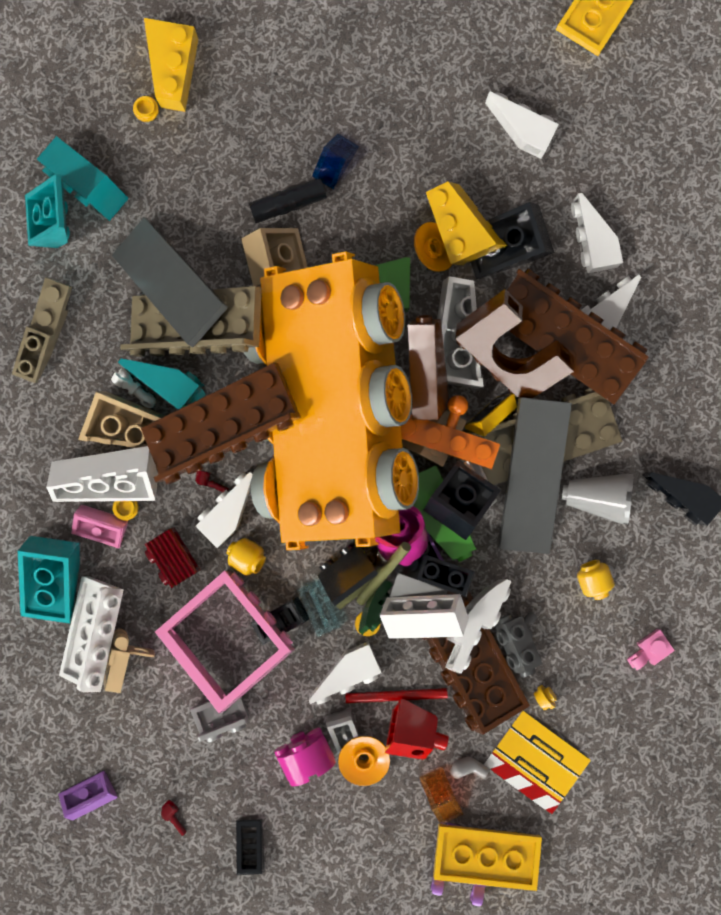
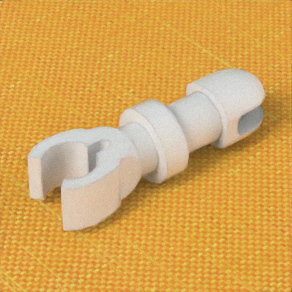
M121 368L118 373H114L111 380L115 385L127 389L128 394L136 396L146 408L154 407L156 398L151 393L145 392L139 382H133L131 375L125 369Z

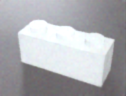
M460 594L387 597L380 613L389 638L463 637L469 619Z

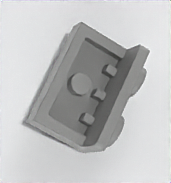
M242 697L221 713H218L210 701L190 709L199 732V742L207 740V743L213 742L222 737L221 733L231 730V733L238 732L246 727L245 724L248 723L250 718Z

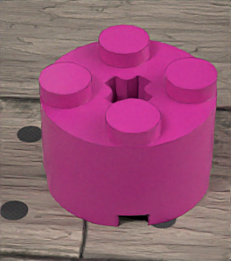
M414 506L409 509L399 510L400 533L375 537L376 542L379 543L377 545L379 553L387 561L402 542H407L411 546V550L399 563L402 566L411 565L427 549L429 538L421 512Z
M320 727L310 731L307 735L303 731L290 738L291 743L282 745L274 750L276 758L291 786L306 784L310 782L308 777L315 774L320 777L336 763L332 750Z

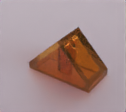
M443 767L419 777L431 809L440 824L464 815Z

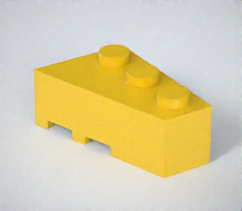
M144 18L155 97L161 108L186 112L199 40L194 26Z
M447 181L426 192L451 264L464 265L507 246L492 229L491 224L477 210V206L459 184Z

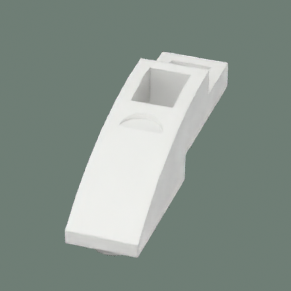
M499 579L477 594L465 607L469 617L463 637H447V640L455 643L445 668L461 674L463 670L468 668L471 662V650L473 646L478 644L482 632L480 629H492L500 619L501 612L499 610L503 602H506L511 592L509 588L510 580Z

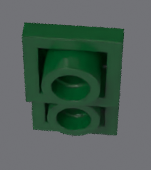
M387 579L369 598L364 607L359 624V632L362 635L369 629L373 632L382 622L380 618L382 605L385 603L386 598L390 597L388 590L393 586Z

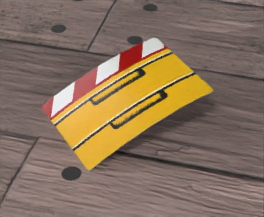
M522 711L484 765L546 811L553 814L591 760L525 711Z

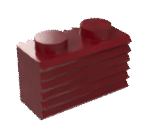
M175 527L168 529L145 544L147 548L145 555L152 564L156 562L160 569V572H158L159 578L165 586L169 584L173 588L201 571Z

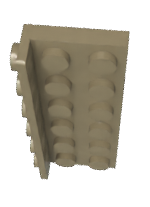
M249 286L213 289L228 308L194 347L189 346L146 295L132 296L130 344H121L120 350L130 351V356L145 357V352H149V355L165 356V351H169V354L185 355L187 350H190L189 353L205 354L208 349L212 353H227V349L232 348L233 352H248V348L259 347L261 288Z
M591 388L584 390L586 395L576 398L575 394L560 398L563 402L572 403L563 462L623 442L609 401ZM517 413L513 414V420L507 422L502 420L485 437L469 430L464 431L500 444L493 468L489 469L481 466L487 480L493 485L508 480Z

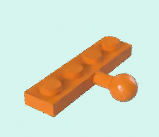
M455 395L448 401L450 414L446 426L430 420H414L411 414L407 423L401 426L402 440L489 469L493 468L500 447L499 443L456 429L459 417L468 410V401L461 395Z

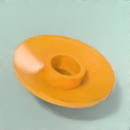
M427 222L421 225L416 230L414 236V247L418 258L432 271L442 272L449 269L452 264L447 255L437 223Z
M358 736L346 742L338 758L339 769L344 778L359 786H369L379 782L386 775L390 764L389 754L385 753V745L371 736ZM362 754H367L368 758L366 760H361L359 756Z

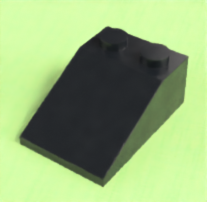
M528 202L487 220L495 233L507 246L471 261V265L476 279H480L555 253L539 205Z
M352 543L340 551L342 556L336 561L330 558L319 567L321 572L317 576L334 606L378 574L377 567L364 549L356 547Z

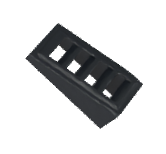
M299 597L270 612L276 619L280 632L285 631L287 633L310 619ZM282 611L284 612V614H285L287 620H288L289 623H290L289 625H287V624L285 623V621H284L283 617L281 616L280 612H282ZM256 621L251 622L262 645L272 641Z
M262 819L236 820L237 875H254L265 872ZM256 827V833H243L242 828ZM256 838L257 843L243 844V839ZM244 849H257V854H244ZM257 859V864L244 865V860Z

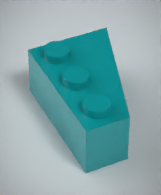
M57 136L37 158L44 166L42 171L48 177L60 174L63 188L69 194L74 191L76 193L74 197L85 207L91 205L109 221L129 199L107 175Z

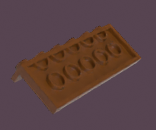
M527 268L525 272L518 269L516 272L518 275L507 291L523 306L522 322L510 329L509 332L538 352L558 340L573 355L574 372L571 375L615 405L648 361L649 357L645 355L647 349L636 341L631 345L623 340L626 335L614 326L609 330L601 325L604 321L593 312H590L589 315L582 312L580 309L583 305L571 297L567 301L560 297L561 290L549 282L545 287L538 282L540 276Z
M272 363L141 428L159 475L153 477L155 483L165 481L166 485L179 481L181 474L185 472L188 474L198 472L203 469L202 464L208 461L210 464L225 459L224 454L227 452H240L248 448L247 443L253 440L257 443L270 438V432L276 429L281 432L293 427V421L300 419L301 416L279 363Z
M447 591L446 595H453L456 593ZM469 591L467 597L461 595L466 607L473 598ZM480 629L482 632L478 644L473 646L470 653L471 662L468 668L463 670L462 674L445 668L455 643L447 640V637L422 638L423 640L427 639L431 647L429 653L434 662H439L443 670L440 673L444 682L448 686L451 685L455 692L452 695L455 703L460 709H464L467 715L464 719L471 731L475 730V732L484 735L530 706L489 629Z

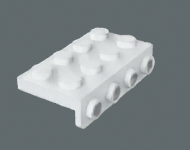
M89 576L81 577L59 676L77 684V689L81 692H101L124 589Z

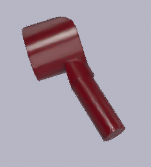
M198 471L196 473L195 481L197 484L212 487L221 492L229 490V488L219 483L209 481L210 472Z
M168 800L162 806L161 817L166 821H170L181 836H183L187 831L175 816L179 808L171 800Z

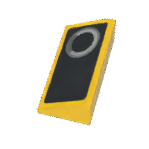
M510 393L497 396L465 425V429L485 437L517 408L515 395Z

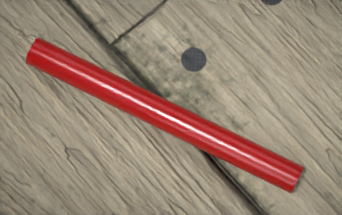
M447 688L345 693L346 704L399 701L401 698L405 700L448 698Z

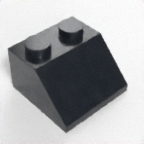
M457 461L430 497L423 511L467 540L501 490L460 461Z

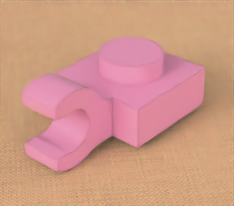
M656 629L637 642L641 650L629 657L627 661L632 668L635 667L636 670H639L648 660L652 665H656L675 650L662 631Z

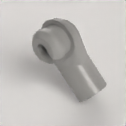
M467 756L452 764L450 774L453 778L460 779L463 776L474 773L480 778L485 779L490 768L476 759Z

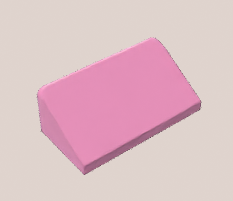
M80 505L74 513L71 534L120 548L129 520H120L114 514Z

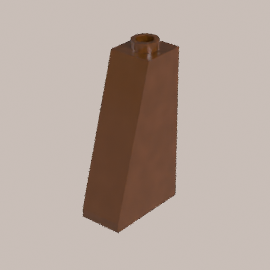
M419 315L408 324L412 419L439 420L448 408L449 401L441 319H432V315Z

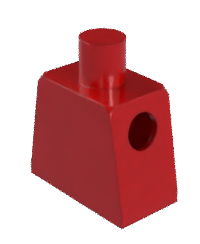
M401 698L392 710L385 753L421 760L426 759L433 751V748L444 751L448 745L449 736L436 732L438 723L436 715Z

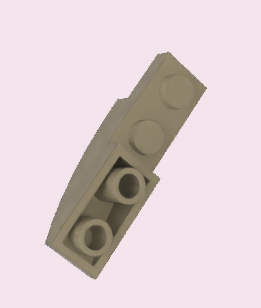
M45 277L31 325L26 326L12 371L13 375L33 383L38 382L52 355L69 310L66 309L73 286L50 277Z

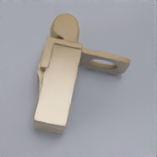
M121 628L114 631L103 680L105 691L121 693L130 654L155 657L154 650L128 645L129 638L127 632Z

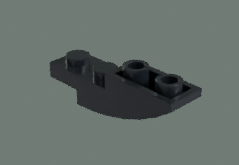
M378 550L374 565L383 567L387 560L381 556ZM424 554L411 565L402 566L398 564L393 570L394 572L467 597L475 574L472 570Z

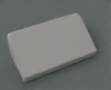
M398 573L390 597L446 595L447 591Z

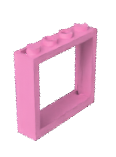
M223 571L155 631L218 713L226 711L295 650L291 645L293 642L289 638L290 636L285 631L280 632L275 626L277 621L269 611L264 612L261 609L259 598L252 591L248 593L243 587L244 580L236 572L232 573L231 571ZM224 584L228 586L279 649L228 695L224 693L174 630L179 623Z

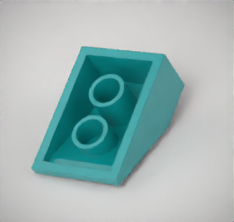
M55 174L25 195L28 246L59 248L68 243L70 230L66 224L68 204L65 201L61 175Z
M121 358L118 361L128 372L177 410L206 395L202 389L204 384L189 371L184 374L178 369Z
M29 536L18 550L21 616L71 623L80 568V543L37 536Z

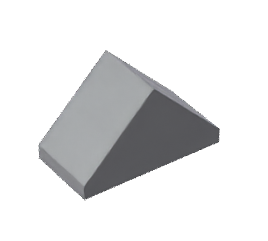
M352 708L327 715V729L339 754L346 742L359 736Z

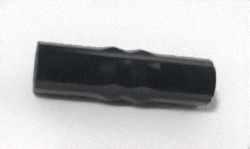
M317 178L250 202L249 206L257 224L327 199L321 179Z

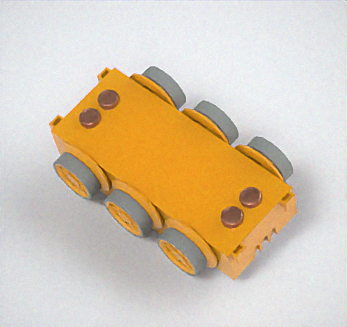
M347 251L332 254L333 263L285 273L283 271H286V268L283 267L265 268L264 277L260 278L262 298L259 347L248 348V352H244L246 357L256 364L265 363L268 366L272 363H279L301 416L300 419L293 421V427L281 432L276 429L270 432V438L263 440L270 441L274 445V456L270 461L259 464L254 470L251 479L253 504L262 517L274 518L280 524L281 543L286 542V550L307 549L309 547L305 546V541L355 539L356 547L379 545L375 537L400 533L399 510L413 507L418 496L419 475L417 465L409 450L402 447L401 426L406 424L410 418L412 393L407 375L395 363L394 342L400 341L404 334V305L400 293L390 282L380 283L378 266L352 259V257H355V254Z

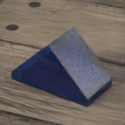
M337 134L324 146L312 177L315 179L320 178L323 184L334 190L359 146Z

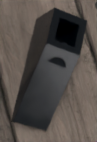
M645 472L642 475L647 479L646 484L655 492L660 490L666 495L665 501L675 509L680 507L686 513L684 517L695 526L698 524L708 526L721 511V496L708 485L653 472Z

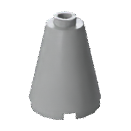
M626 473L569 480V485H563L562 500H567V506L628 525L633 490V474Z

